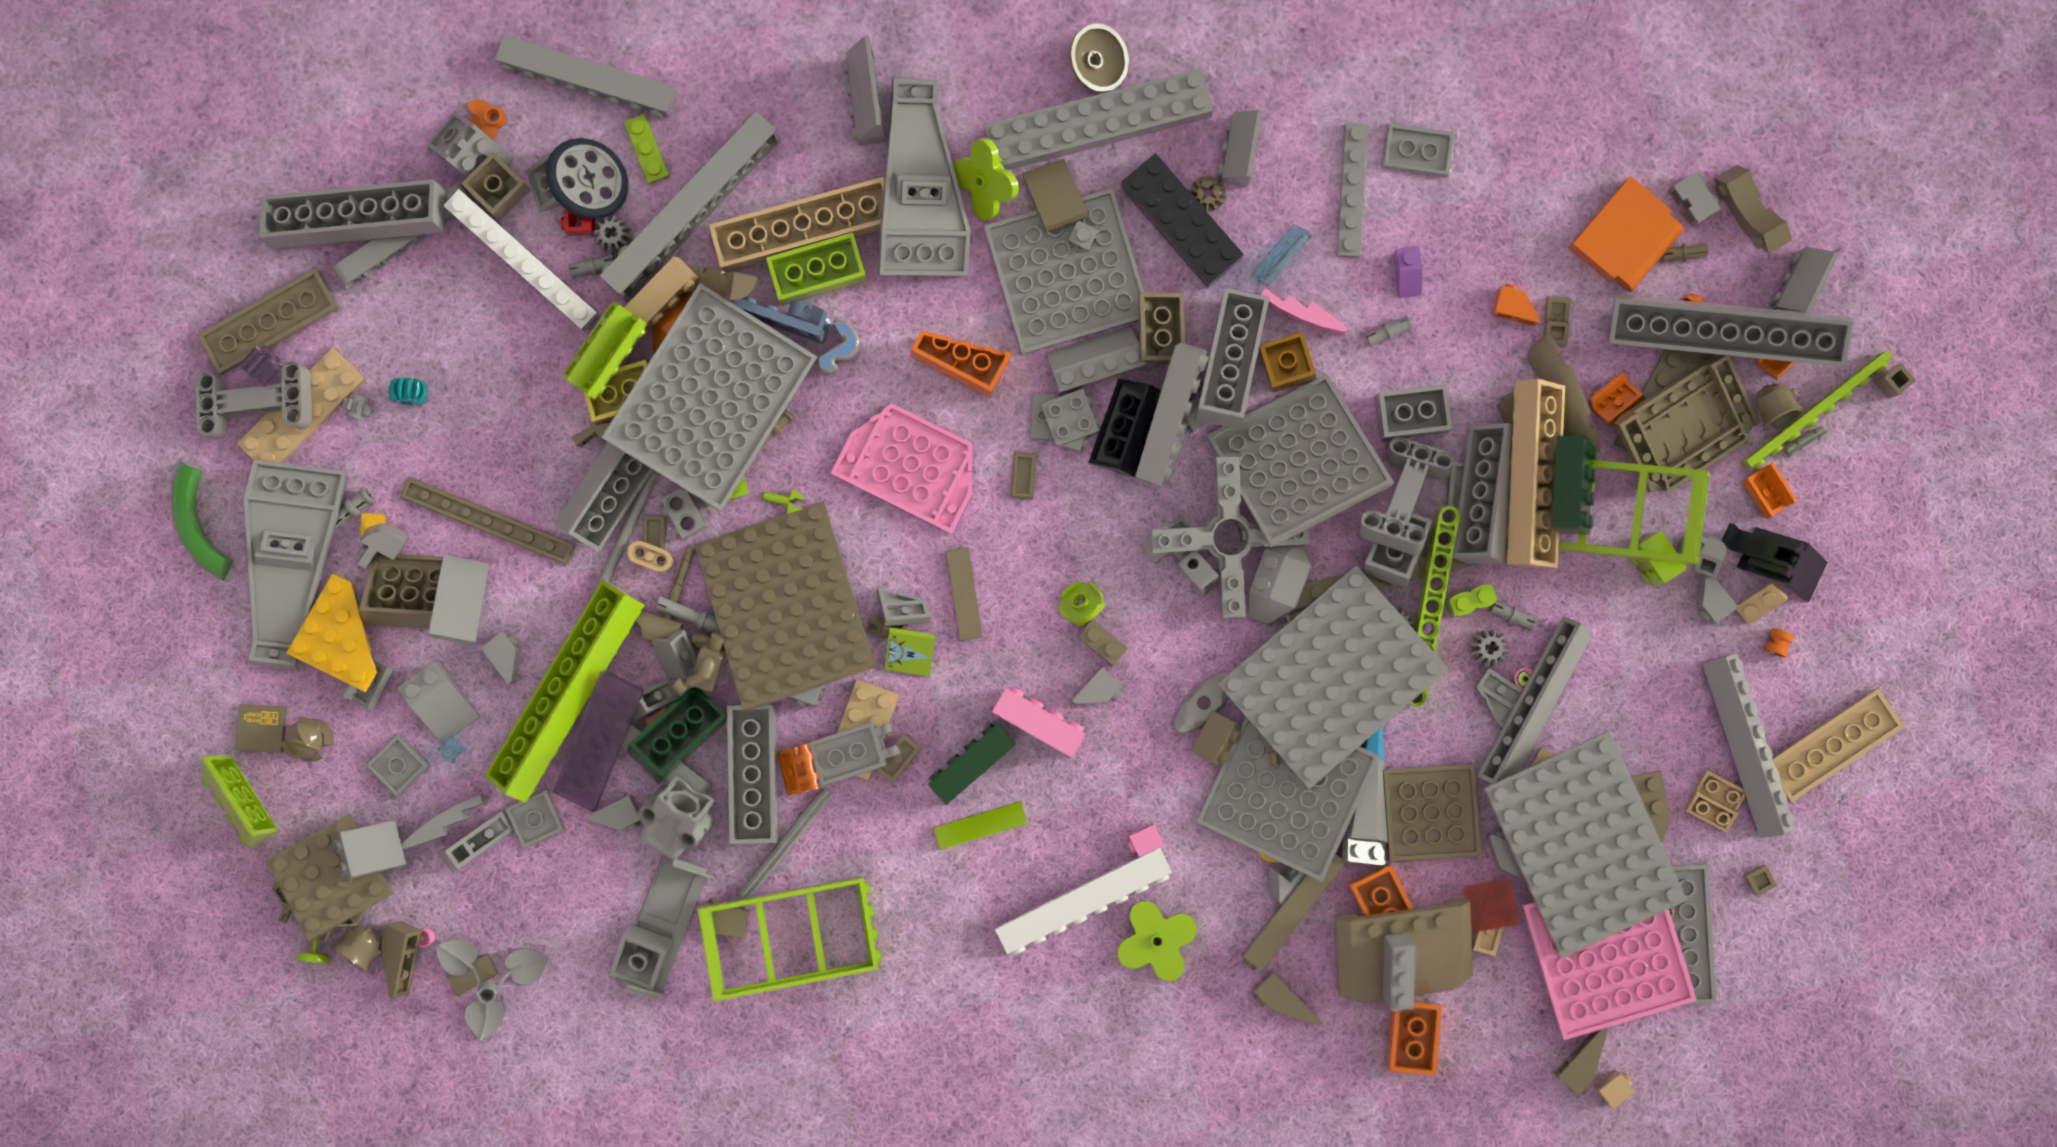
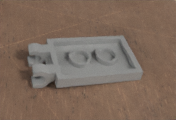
M870 722L809 742L808 746L810 752L813 753V762L821 787L887 766V758L900 755L899 745L885 748L882 738L884 735L894 733L892 723L876 728L874 722Z

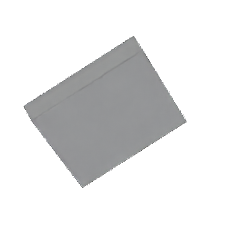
M397 733L365 766L398 798L431 765L400 733Z
M548 789L530 796L526 803L519 801L504 808L522 850L565 831Z

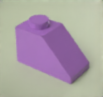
M1419 246L1396 249L1393 253L1399 298L1422 295V263Z

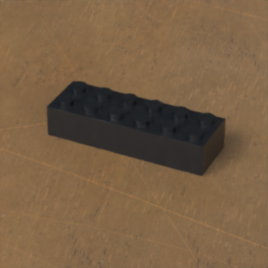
M1156 153L1121 181L1120 188L1207 288L1242 260L1244 254Z

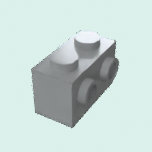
M827 684L790 697L795 698L793 703L809 707L810 704L820 706Z

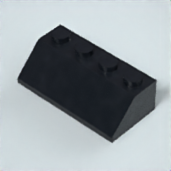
M1118 378L1088 463L1136 478L1135 476L1162 390L1151 384Z

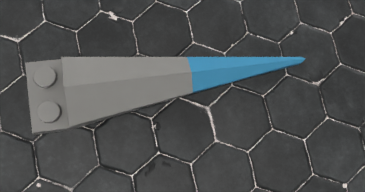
M1382 726L1366 740L1365 749L1379 755L1380 758L1344 834L1342 862L1385 866L1388 829L1383 774L1385 761Z

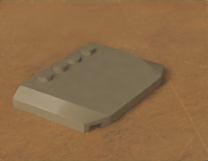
M1717 355L1704 361L1619 416L1615 426L1633 464L1706 470L1744 445L1750 438L1749 432L1753 426L1758 425L1759 420L1730 355ZM1648 473L1646 491L1675 490L1693 477Z
M1468 898L1447 900L1444 905L1358 916L1356 913L1333 916L1337 991L1340 996L1362 1003L1384 1000L1382 998L1384 935L1407 933L1416 945L1414 996L1449 991L1473 977L1471 911Z

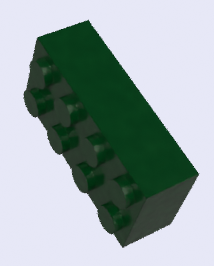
M1585 435L1557 436L1552 528L1561 534L1589 535V531L1594 525V517L1590 515L1591 506H1594L1595 494L1591 492L1592 483H1595L1596 471L1592 467L1593 460L1597 458V448Z
M691 687L628 744L626 752L660 784L725 724L727 714L700 688Z
M991 723L981 732L984 736L977 741L975 738L964 747L965 753L961 756L958 753L946 762L949 767L944 771L938 769L929 777L931 782L928 786L945 805L950 803L1016 745L999 724L994 726Z

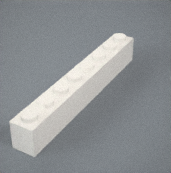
M458 189L443 205L583 331L599 316L596 311L461 190Z
M1158 848L1141 857L1138 856L995 927V931L1007 954L1011 952L1013 955L1019 954L1026 950L1025 945L1031 942L1034 945L1046 940L1045 935L1051 932L1057 935L1067 929L1066 925L1072 922L1077 925L1087 920L1086 915L1092 912L1099 914L1108 909V904L1114 901L1116 904L1127 900V895L1134 891L1136 894L1149 889L1148 884L1154 881L1157 884L1169 879L1168 874L1172 873L1161 848Z

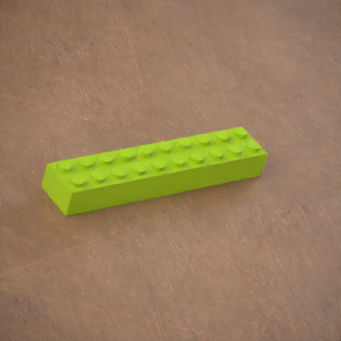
M603 579L484 775L505 795L524 803L533 794L536 785L545 774L548 765L557 754L560 745L569 734L572 725L581 714L584 705L593 694L596 685L605 674L608 665L617 654L620 645L629 634V630L644 607L643 603Z

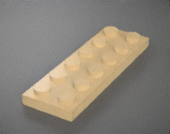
M332 347L309 370L311 373L312 396L311 425L307 429L299 430L284 422L282 411L270 412L237 444L253 460L284 463L343 403L344 398H348L366 378ZM299 414L296 416L295 421L298 420Z
M1879 689L1872 690L1772 757L1775 768L1779 772L1780 783L1788 802H1793L1904 728V725Z

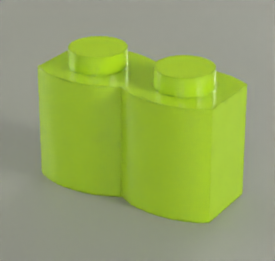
M1484 584L1474 587L1468 592L1450 596L1445 600V604L1450 617L1467 615L1475 609L1489 607L1498 599L1491 584Z

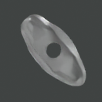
M1216 673L1197 684L1187 694L1174 718V728L1178 733L1186 734L1205 725L1212 711L1219 713L1225 705L1228 696L1217 684L1230 673ZM1202 696L1208 697L1211 702L1210 707L1206 710L1200 709L1197 705L1198 699Z

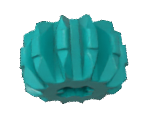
M410 377L394 378L390 381V386H388L389 399L399 405L421 406L426 403V398H428V385L424 381Z

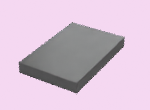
M1388 123L1382 168L1448 178L1455 133Z

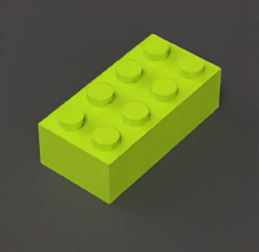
M853 232L766 257L781 306L792 301L803 300L867 281Z

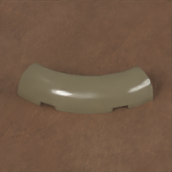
M687 265L699 277L695 281V287L689 293H694L699 283L725 299L739 300L748 296L754 290L757 282V276L704 268V271L700 272V267Z
M1549 333L1538 339L1531 346L1528 352V362L1539 379L1565 386L1563 436L1585 435L1596 446L1597 452H1599L1600 448L1596 429L1591 427L1587 416L1590 414V409L1581 386L1571 366L1565 365L1561 356L1562 350Z

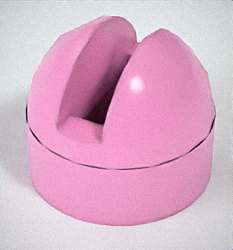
M429 928L421 929L419 947L432 945L436 939L434 931ZM423 935H428V939L423 940Z

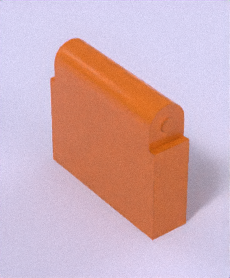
M1630 176L1568 248L1607 281L1611 282L1614 280L1626 291L1632 292L1681 235L1684 228L1670 215L1672 210Z

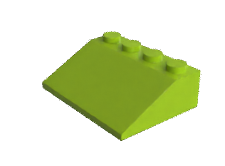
M231 755L205 756L202 758L200 767L203 775L202 780L208 788L213 790L216 803L225 809L228 822L237 828L240 833L238 834L239 839L244 845L248 847L257 846L279 831Z

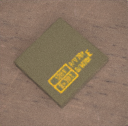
M239 704L236 750L283 752L284 749L280 742L284 741L287 707Z

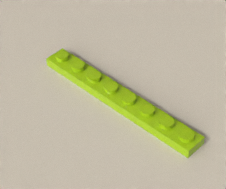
M1888 350L1879 353L1746 457L1740 464L1745 470L1752 467L1755 470L1766 462L1764 458L1767 455L1771 454L1773 456L1783 449L1781 444L1787 440L1791 442L1801 435L1799 430L1803 427L1809 428L1818 421L1816 417L1822 412L1825 415L1836 407L1834 404L1836 401L1847 399L1854 393L1852 391L1854 387L1865 385L1871 380L1869 376L1872 373H1879L1888 367L1887 362L1893 356Z

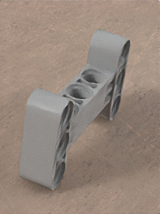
M288 361L282 366L281 383L226 390L224 379L215 374L204 371L196 378V426L200 434L211 439L219 440L225 436L227 432V418L282 411L284 422L299 430L307 429L312 423L311 373L308 368L295 361ZM299 414L298 420L295 421L296 416Z
M1396 437L1390 442L1387 459L1392 465L1403 468V472L1386 515L1375 511L1365 512L1361 517L1359 534L1366 540L1415 555L1423 550L1427 534L1422 527L1409 522L1426 476L1437 480L1449 478L1454 458L1446 451L1403 437ZM1366 524H1372L1374 527H1369Z

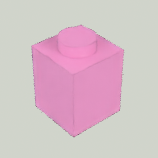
M1154 824L1130 834V840L1127 841L1132 854L1137 852L1139 857L1164 846Z

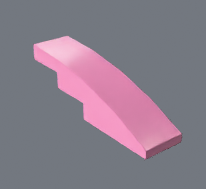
M1266 288L1260 294L1261 296L1270 297L1269 307L1298 323L1338 335H1344L1348 330L1345 325L1313 301L1306 308L1290 295L1282 301Z

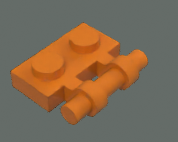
M808 744L800 745L799 748L797 746L777 752L788 796L806 792L809 789L819 788L817 783L819 777L818 773L814 771L812 763L814 757L813 753L809 751Z

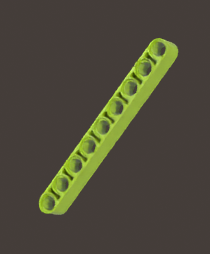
M1441 506L1434 514L1414 625L1415 632L1434 653L1436 651L1460 518L1458 510L1453 506ZM1445 510H1449L1452 514L1449 522H1445L1442 518ZM1442 532H1445L1448 540L1445 544L1441 545L1438 537ZM1437 555H1441L1444 559L1443 565L1440 567H1436L1434 564V559ZM1437 577L1440 584L1437 589L1433 590L1430 587V581ZM1430 600H1433L1436 606L1432 612H1428L1426 609V604ZM1429 622L1431 624V631L1424 635L1422 626ZM1429 687L1419 694V698L1416 701H1411L1409 705L1414 707L1422 706L1426 702Z

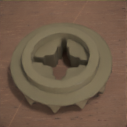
M1211 175L1200 177L1193 183L1190 189V193L1207 212L1221 207L1226 197L1225 186L1219 179ZM1214 186L1212 191L1214 197L1208 196L1203 201L1204 191L1202 189L1208 190Z

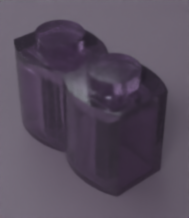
M256 345L239 364L249 376L263 387H266L283 367L279 363L282 359L265 345L261 348Z

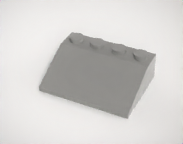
M867 35L846 52L847 60L843 61L844 74H849L850 81L846 82L847 96H852L853 103L849 104L850 118H855V126H851L853 140L857 139L859 146L886 142L874 53L870 37Z

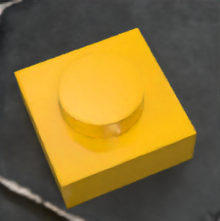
M361 513L360 536H363L364 532L371 526L385 524L386 515Z

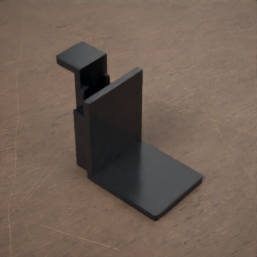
M1729 523L1721 540L1728 550L1742 554L1737 565L1738 569L1787 584L1806 602L1810 601L1827 565V561L1809 543L1755 527L1753 533L1739 529L1733 523Z

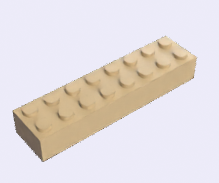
M884 177L709 224L720 268L722 271L730 272L767 262L766 257L851 232L854 233L855 237L880 231Z
M1541 379L1515 381L1507 550L1508 565L1533 569L1558 568L1559 532L1552 528L1556 441L1557 436H1563L1565 386Z

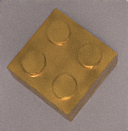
M1303 332L1259 345V352L1272 393L1316 379V371Z

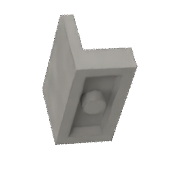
M678 629L667 639L654 638L651 641L667 678L679 679L681 677L683 680H687V677L693 675L697 658L685 630Z

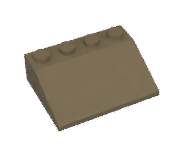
M375 553L371 560L359 608L365 625L429 628L443 557L397 554L395 559L392 560L381 553Z

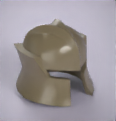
M1783 384L1765 385L1757 397V407L1761 412L1763 431L1767 430L1770 423L1777 429L1799 416L1803 411V407L1795 400L1794 388L1789 389Z
M299 717L298 722L288 729L285 740L280 743L284 751L291 758H300L303 761L314 762L324 759L317 752L321 751L322 744L333 745L334 738L333 732L326 722L319 719Z
M371 926L347 927L342 939L330 946L335 953L340 954L347 959V962L364 972H367L371 960L382 953L379 949L380 935Z

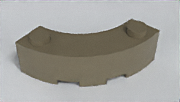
M1735 165L1715 177L1717 184L1715 190L1718 196L1724 199L1741 229L1752 240L1757 249L1761 248L1765 252L1771 253L1792 241L1787 221L1778 216L1770 207L1765 209L1758 198L1761 197V194L1754 183L1750 170L1740 165Z

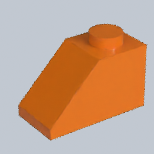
M1505 284V286H1501L1497 290L1492 316L1531 326H1536L1540 323L1541 318L1524 291L1518 290V287L1512 284Z

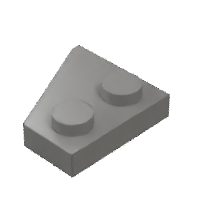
M877 587V597L885 626L929 623L930 614L926 599L916 596L911 597L899 591L896 595L884 591L885 587Z
M1487 668L1475 688L1498 727L1503 729L1523 690L1492 669Z

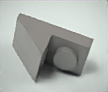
M1286 865L1283 873L1280 875L1269 866L1270 896L1283 906L1306 874Z

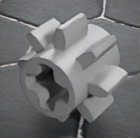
M352 394L351 399L344 398L342 408L347 410L345 415L358 420H362L364 415L370 417L373 406L368 405V398Z

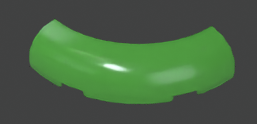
M180 461L175 473L171 493V508L175 528L184 547L193 559L209 573L224 581L234 560L225 556L210 543L203 532L198 514L196 513L195 499L203 471Z

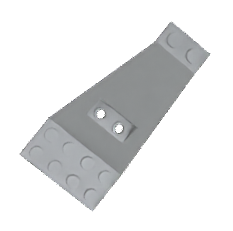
M892 78L880 224L879 275L968 276L971 231L937 107L938 80ZM910 188H915V192L912 195H909L908 190ZM936 188V194L930 195L931 189Z
M253 460L244 495L253 634L248 658L249 664L296 669L298 659L286 654L313 607L339 515L347 480V471ZM274 544H278V545H279V546L276 547V548L271 547V546L274 545ZM297 547H301V548H302V549L299 550V551L295 550V548H297Z

